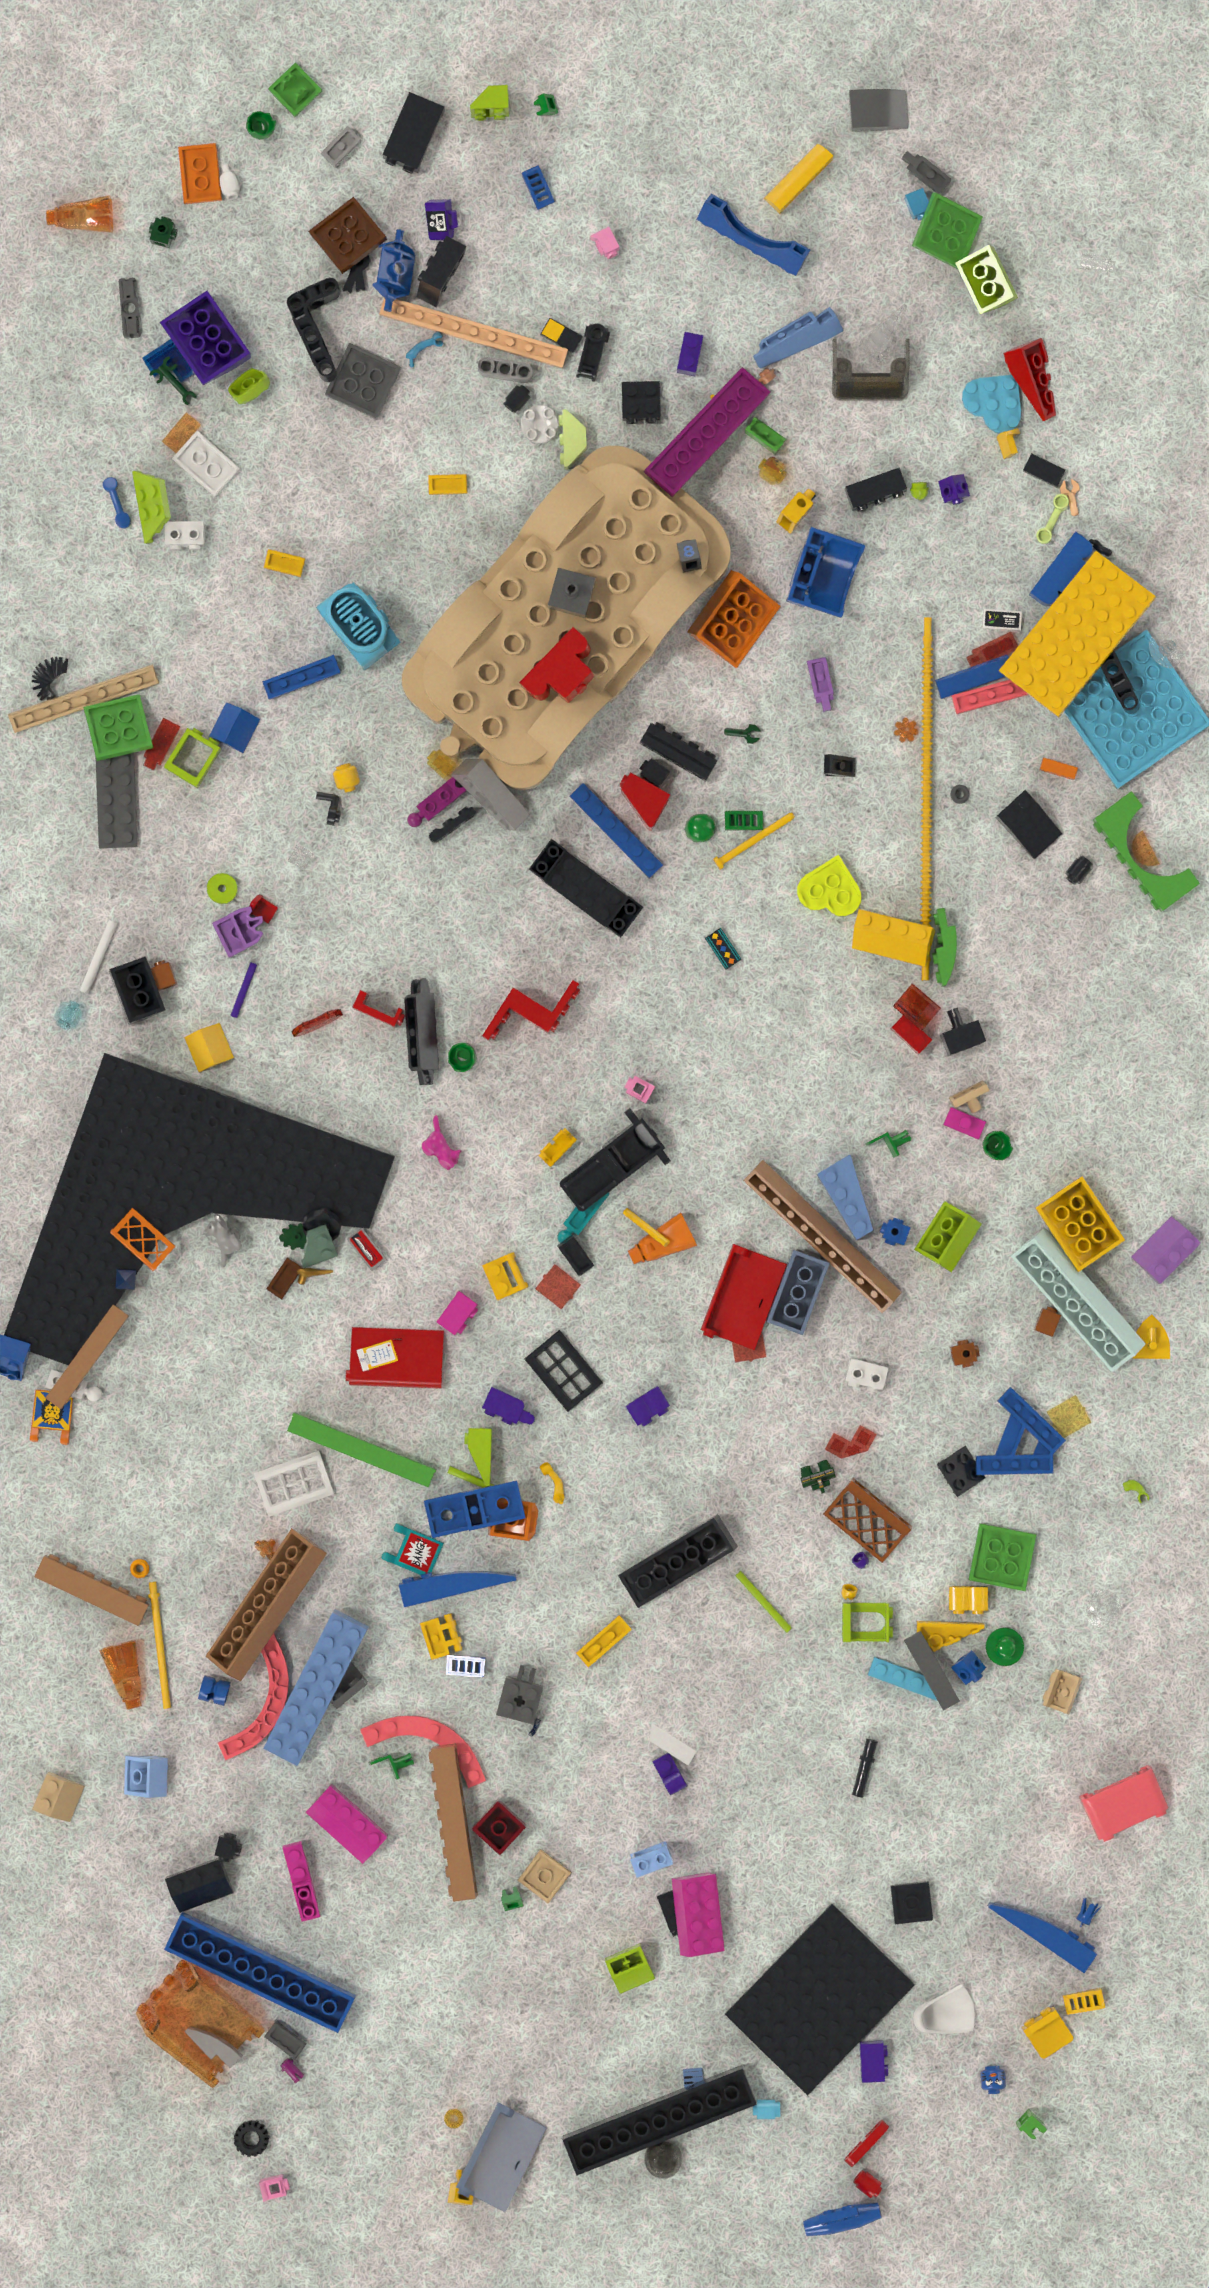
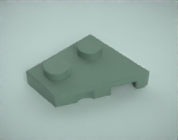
M326 1225L307 1231L304 1258L301 1260L303 1268L338 1256Z

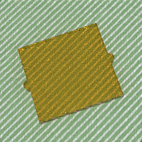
M1076 1395L1046 1411L1053 1422L1052 1426L1057 1429L1063 1438L1091 1423L1085 1412V1407H1082Z

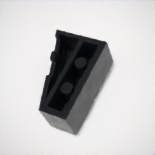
M448 236L445 237L443 242H438L435 248V256H430L426 264L428 266L426 271L422 270L418 277L420 283L417 298L437 308L439 298L442 292L446 291V285L451 277L454 276L465 255L467 246Z

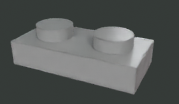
M347 126L321 152V155L335 168L361 142V138Z

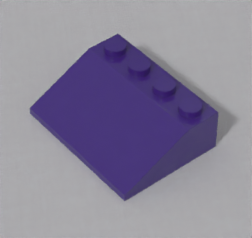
M205 291L160 321V324L202 385L236 369L251 358V353L208 291Z

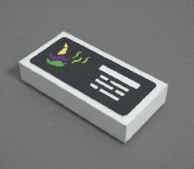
M983 609L982 629L1021 631L1022 611Z

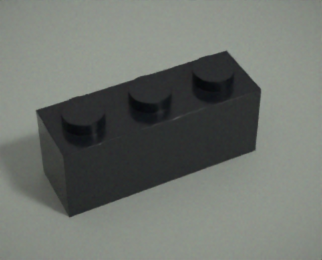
M900 467L845 486V492L852 511L857 509V512L868 509L867 505L875 503V506L883 504L887 498L892 496L893 499L900 498L907 491Z

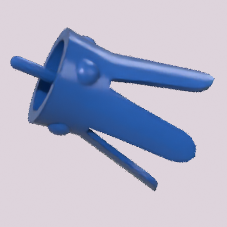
M1083 1898L1080 1913L1076 1918L1081 1922L1080 1927H1082L1083 1923L1090 1925L1092 1918L1102 1906L1096 1910L1098 1903L1096 1905L1092 1903L1086 1910L1087 1898Z

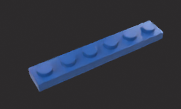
M584 783L569 796L649 879L663 866Z

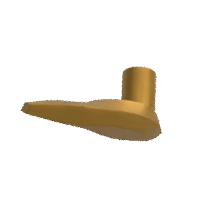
M303 1268L297 1271L299 1274L297 1282L304 1285L307 1277L333 1273V1270Z

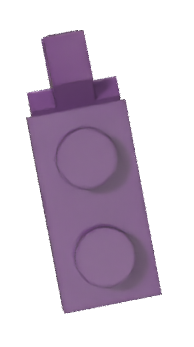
M826 657L808 660L807 666L816 703L822 704L823 712L831 711L830 700H834V693Z

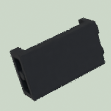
M409 92L382 154L385 163L394 167L396 164L402 166V170L413 174V172L418 173L439 120L443 117L445 107Z

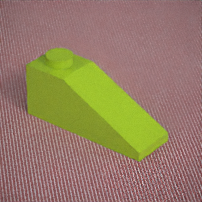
M468 1428V1433H465L464 1444H468L469 1452L485 1486L489 1487L491 1482L492 1429Z

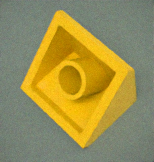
M220 1023L199 1029L184 1037L198 1072L234 1058Z

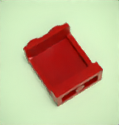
M362 990L359 991L352 1007L354 1010L394 1028L397 1025H402L405 1018L403 1009L398 1008L395 1017H391L365 1005L369 994Z

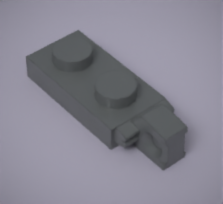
M906 151L901 158L908 164L906 168L910 173L938 194H941L951 181L949 176L923 156L917 154L914 157Z

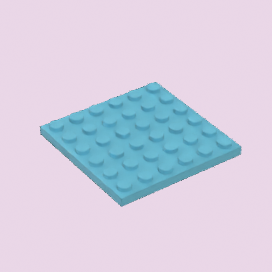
M1147 629L1115 651L1139 700L1140 708L1136 713L1128 714L1124 711L1101 667L1064 711V714L1116 789L1209 726V718ZM1111 667L1108 673L1116 674L1118 667ZM1128 700L1126 702L1127 708H1131L1135 705L1134 700Z

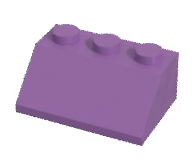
M1171 1216L1131 1258L1154 1281L1161 1284L1201 1242Z

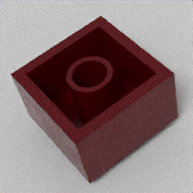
M499 1798L472 1826V1830L498 1855H501L526 1828V1824Z

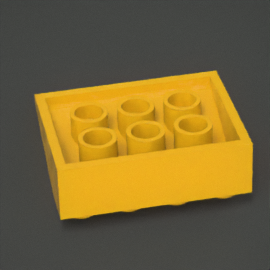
M1083 1176L1077 1178L1035 1208L1078 1272L1125 1241Z

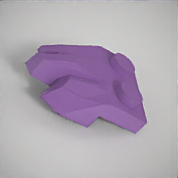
M251 907L240 908L212 923L229 958L258 943L263 935L261 931H256L255 929L263 923V917L251 918L249 915L252 912Z

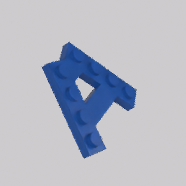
M1009 1387L997 1402L1010 1413V1417L995 1455L976 1456V1475L1054 1474L1053 1454L1066 1440L1018 1393ZM1026 1429L1038 1440L1033 1455H1015L1023 1432Z

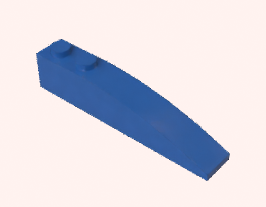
M454 1571L432 1575V1572L421 1574V1578L413 1579V1577L402 1579V1582L399 1583L403 1606L409 1607L516 1581L517 1578L515 1574L492 1571Z
M991 1902L987 1905L988 1908L1083 1973L1086 1972L1097 1956V1953L1094 1951L1095 1947L1087 1941L1084 1944L1078 1940L1079 1936L1071 1930L1067 1933L1042 1918L1012 1907Z

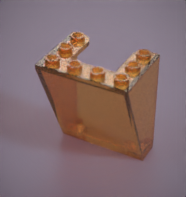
M186 1960L179 1961L176 1969L164 1978L163 1983L151 1992L148 2000L145 2003H141L136 2012L146 2037L211 2088H214L219 2083L215 2076L218 2072L222 2073L224 2071L222 2066L225 2063L217 2054L210 2059L184 2031L189 2026L208 2031L226 2040L236 2049L246 2040L251 2041L252 2034L260 2038L265 2032L262 2024L199 1966Z

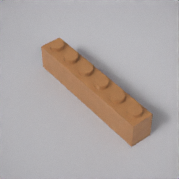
M56 1555L43 1556L35 1573V1578L137 1626L141 1624L150 1605L146 1602L147 1599L140 1595L134 1597L129 1594L130 1591L121 1586L117 1589L111 1586V1581L104 1578L100 1581L94 1578L95 1574L84 1570L83 1573L77 1570L78 1566L73 1563L67 1562V1564L60 1562V1558Z

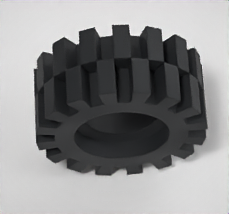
M249 2120L239 2125L234 2135V2145L237 2147L236 2150L241 2152V2155L244 2156L245 2154L247 2157H256L267 2148L269 2135L264 2124H260L259 2121ZM249 2131H253L259 2136V2142L254 2146H250L244 2141V2135Z

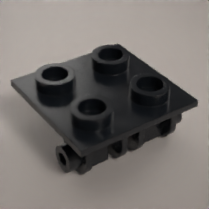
M966 1445L937 1463L938 1469H940L944 1479L947 1480V1484L950 1485L957 1497L986 1478L984 1475H976V1461Z

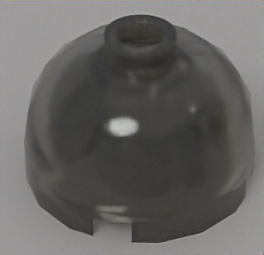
M666 2140L646 2149L644 2164L652 2176L667 2179L679 2171L682 2165V2154L674 2142Z

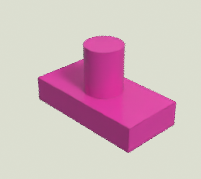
M950 1107L943 1125L979 1140L986 1122Z

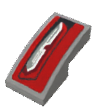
M360 1228L347 1238L348 1242L371 1271H374L387 1260L363 1228Z

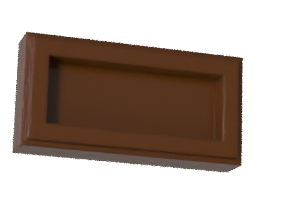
M287 1257L266 1290L282 1300L298 1277L297 1271L303 1269V1267Z

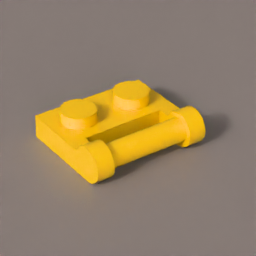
M514 1252L482 1265L497 1301L529 1287L527 1282H524L515 1261L516 1256ZM503 1262H508L518 1286L512 1287L503 1267Z

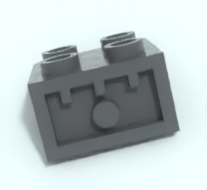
M352 1662L332 1698V1704L336 1709L367 1685L368 1681Z

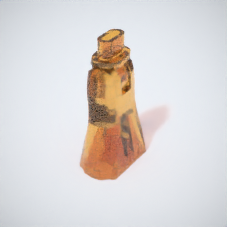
M110 195L62 204L59 206V210L58 207L46 210L47 225H55L56 227L113 233L112 198Z
M131 1640L100 1649V1654L122 1702H125L126 1709L129 1710L142 1706L140 1697H142L136 1641Z

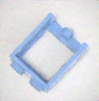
M666 1841L630 1854V1861L637 1878L673 1864V1858Z

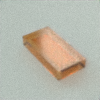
M186 412L162 440V443L174 453H177L198 430L201 424Z

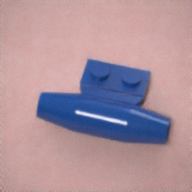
M878 2203L854 2204L824 2211L821 2214L804 2220L803 2225L806 2236L831 2235L860 2228L881 2219L882 2215Z

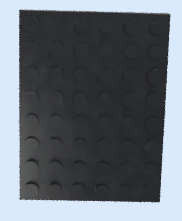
M831 1903L726 2011L725 2015L808 2096L915 1984Z

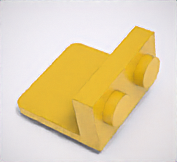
M1054 2006L1052 2008H1045L1038 2017L1028 2019L1024 2022V2026L1021 2027L1042 2059L1047 2058L1073 2041L1071 2032Z

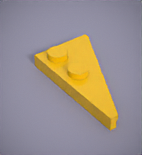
M917 1621L916 1633L921 1631L929 1647L935 1652L943 1646H949L960 1641L963 1637L978 1633L981 1629H984L985 1624Z

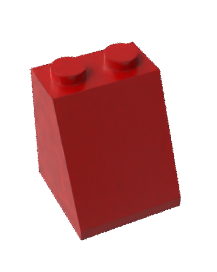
M630 772L628 776L624 775L619 784L621 793L646 828L652 831L670 799V794Z

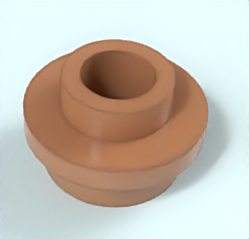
M767 367L759 373L760 378L758 381L764 385L776 377L775 370L773 368L769 370Z

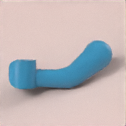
M440 332L434 333L430 339L419 342L406 353V358L409 359V366L411 368L414 367L413 359L417 357L420 351L432 345L437 347L443 345V341H436L437 338L443 337Z

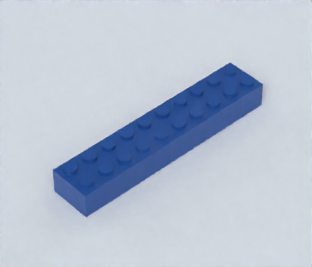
M185 1912L181 1913L164 1948L167 1952L336 2033H339L356 1997L355 1994Z

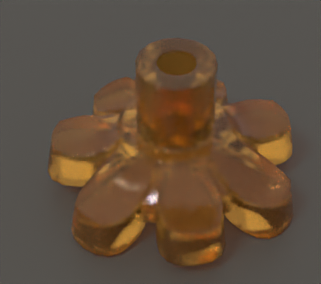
M905 717L902 719V723L899 721L895 723V727L898 730H895L893 733L895 736L900 735L899 741L904 743L906 739L909 742L914 741L913 735H918L919 731L914 728L917 723L914 720L909 722L908 718Z
M270 1539L268 1542L266 1540L254 1542L255 1548L261 1551L259 1554L263 1558L267 1556L270 1560L275 1553L273 1552V1546L276 1542L273 1539Z

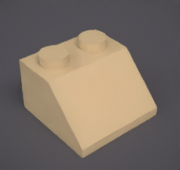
M48 1772L32 1810L48 1817L70 1822L85 1786Z

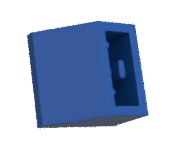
M0 1334V1375L6 1376L10 1380L22 1381L31 1344Z

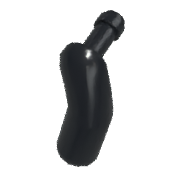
M1089 540L1093 544L1094 549L1100 554L1108 557L1111 556V549L1102 546L1098 540Z

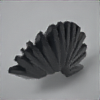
M57 656L55 660L51 657V664L45 659L46 667L41 663L38 664L39 667H35L38 672L33 671L36 675H32V677L36 680H32V682L39 685L33 687V690L42 688L37 694V697L41 696L40 701L46 697L47 700L56 698V695L50 688V684L63 673H67L68 658L63 663L62 657H59V660Z

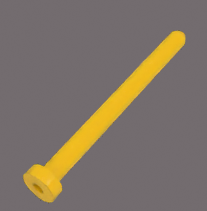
M788 813L722 857L718 858L716 856L713 858L718 869L721 870L724 868L723 864L793 820L794 814Z

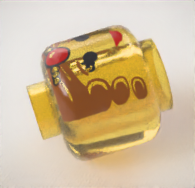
M773 456L767 460L764 458L758 466L760 469L759 477L770 485L780 484L787 474V471H785L786 465Z

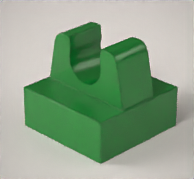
M543 93L534 101L535 106L540 105L541 110L536 112L538 116L555 115L558 113L554 95Z
M513 1887V1894L507 1895L505 1889L502 1890L501 1901L505 1911L524 1907L521 1895L516 1887Z

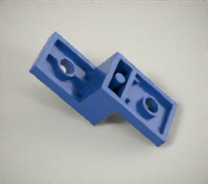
M517 1480L424 1500L432 1538L526 1518ZM505 1498L508 1501L507 1508L500 1509L497 1506L498 1499ZM443 1510H450L452 1512L450 1520L442 1519L441 1513Z

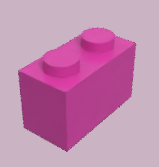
M458 1291L436 1322L453 1335H456L457 1332L461 1335L467 1326L465 1321L468 1317L472 1319L477 1313L478 1309L476 1306L478 1304Z

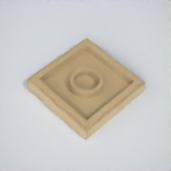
M540 1849L517 1881L549 1903L569 1877L571 1871Z

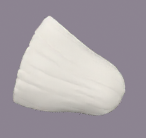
M961 1984L945 1994L919 2005L913 2013L915 2027L920 2032L927 2034H954L973 2031L975 2026V2009L968 1990Z

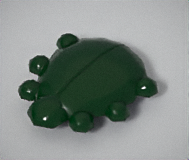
M301 1223L298 1226L290 1224L289 1229H282L284 1234H280L279 1240L284 1242V1247L289 1245L291 1250L299 1247L304 1249L307 1239L303 1233V1225Z

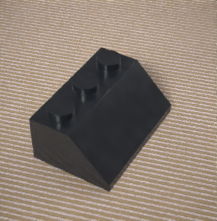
M146 956L109 969L110 977L128 1025L166 1011Z
M218 1858L165 1878L170 1896L179 1913L234 1893L223 1861L218 1860Z

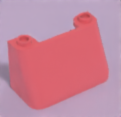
M1146 1765L1140 1768L1139 1774L1134 1772L1120 1781L1100 1790H1095L1094 1795L1093 1793H1085L1079 1796L1099 1840L1108 1841L1114 1838L1113 1834L1150 1817L1156 1816L1157 1818L1167 1813L1166 1810L1169 1807L1151 1766Z

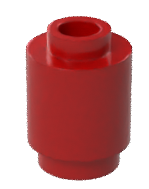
M863 2170L858 2173L853 2181L856 2184V2188L869 2198L873 2196L876 2198L883 2189L880 2187L882 2182L869 2172H864Z

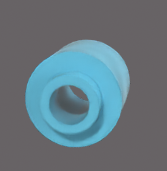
M757 2100V2105L753 2106V2116L757 2115V2119H775V2117H780V2101Z

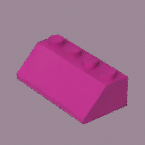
M332 1784L305 1812L362 1864L388 1837L385 1831Z

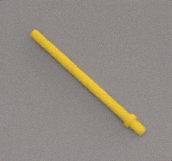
M149 1582L150 1594H148V1598L151 1599L163 1709L171 1708L158 1601L160 1593L157 1592L156 1582Z

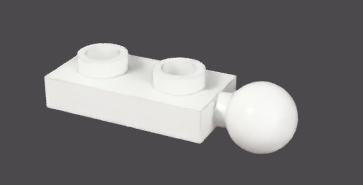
M51 1369L45 1388L51 1390L63 1373ZM82 1380L71 1397L82 1401L83 1396L86 1395L88 1400L96 1402L101 1398L102 1393L98 1387L87 1388L88 1381Z

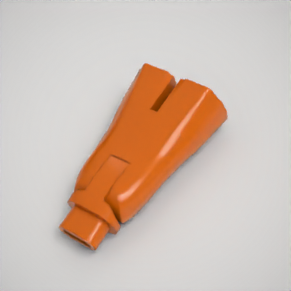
M680 1212L656 1229V1231L670 1241L668 1246L664 1247L648 1234L635 1244L634 1248L628 1250V1253L634 1264L640 1261L644 1263L645 1260H657L661 1257L693 1248L697 1244Z

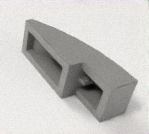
M190 2026L184 2031L210 2059L217 2054L229 2068L243 2056L233 2045L213 2033Z

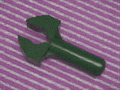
M749 724L745 730L725 728L724 735L744 737L747 740V744H754L760 738H752L747 733L751 731L761 732V730L756 725Z

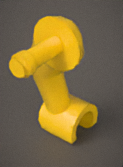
M545 1462L539 1468L543 1475L546 1476L548 1474L555 1484L554 1502L563 1504V1482L551 1465Z

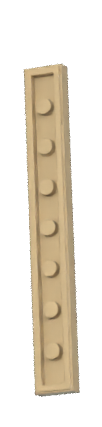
M152 664L9 713L8 717L14 733L83 710V707L103 703L159 684V680Z

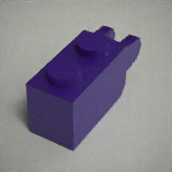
M491 1387L482 1406L485 1409V1414L492 1417L498 1415L502 1417V1422L511 1426L513 1423L517 1424L518 1421L529 1425L535 1422L534 1415L523 1410L525 1405L522 1400Z

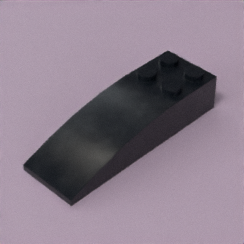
M716 1514L619 1574L618 1577L639 1608L731 1553L738 1545L720 1516Z

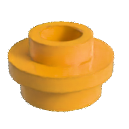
M137 1559L132 1562L130 1572L136 1578H144L149 1573V1564L143 1559ZM138 1565L143 1566L142 1572L136 1570Z

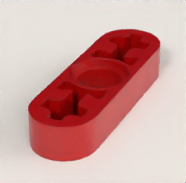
M880 2120L865 2136L866 2139L863 2142L860 2141L845 2157L844 2161L850 2167H853L885 2134L889 2125Z

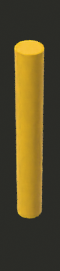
M626 1208L623 1211L627 1218L664 1247L668 1246L670 1241L630 1209Z

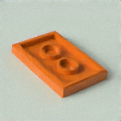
M216 143L178 147L184 205L222 201Z

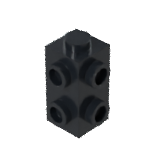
M225 1832L224 1835L219 1836L215 1856H219L218 1860L229 1862L231 1859L234 1860L236 1856H240L242 1844H239L240 1839L236 1838V1834Z

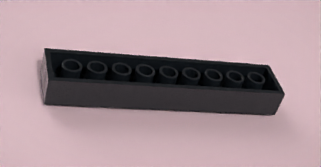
M740 2065L562 2136V2140L576 2176L757 2104L743 2066Z

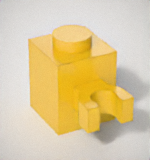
M458 2169L456 2170L457 2182L450 2183L447 2203L464 2206L472 2205L473 2196L469 2195L467 2198L459 2194V2189L456 2188L462 2170Z

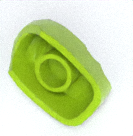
M250 368L230 384L228 392L238 404H246L269 389L270 379L265 372Z

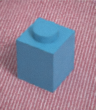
M923 188L906 194L904 198L913 220L918 218V221L922 220L929 203Z

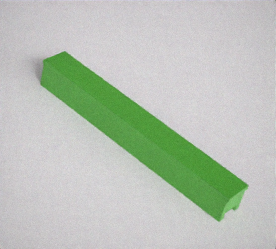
M294 1412L292 1414L293 1417L288 1427V1432L425 1487H429L437 1470Z

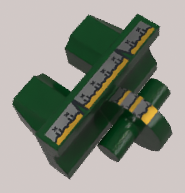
M827 1460L817 1463L820 1471L812 1473L810 1466L800 1468V1479L803 1488L811 1486L812 1491L820 1489L821 1494L825 1493L824 1487L831 1485L829 1480L836 1478L834 1468L830 1466Z

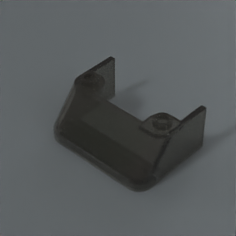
M833 339L831 344L832 396L837 401L904 400L907 397L909 387L910 339H905L904 358H896L892 361L890 373H852L851 362L846 358H837V339Z

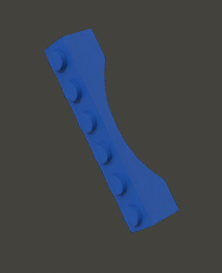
M710 194L696 219L703 225L716 230L720 235L730 238L736 244L744 246L751 250L752 253L765 258L771 264H775L787 273L795 276L801 270L810 252V249L796 241H775L752 232L738 220L726 201L713 194Z

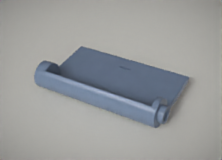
M497 2102L456 2186L459 2189L458 2193L467 2198L469 2195H472L506 2212L546 2127Z

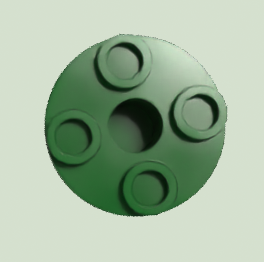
M1003 1627L990 1633L986 1640L985 1649L992 1662L1000 1666H1010L1018 1662L1022 1657L1024 1642L1018 1632L1011 1628Z

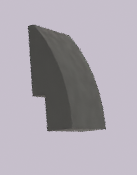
M849 90L852 132L908 129L905 90Z

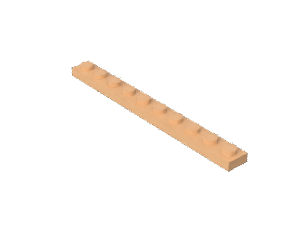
M384 298L379 313L387 318L562 369L568 353L566 348L399 299L393 301L392 311L387 312L384 311Z

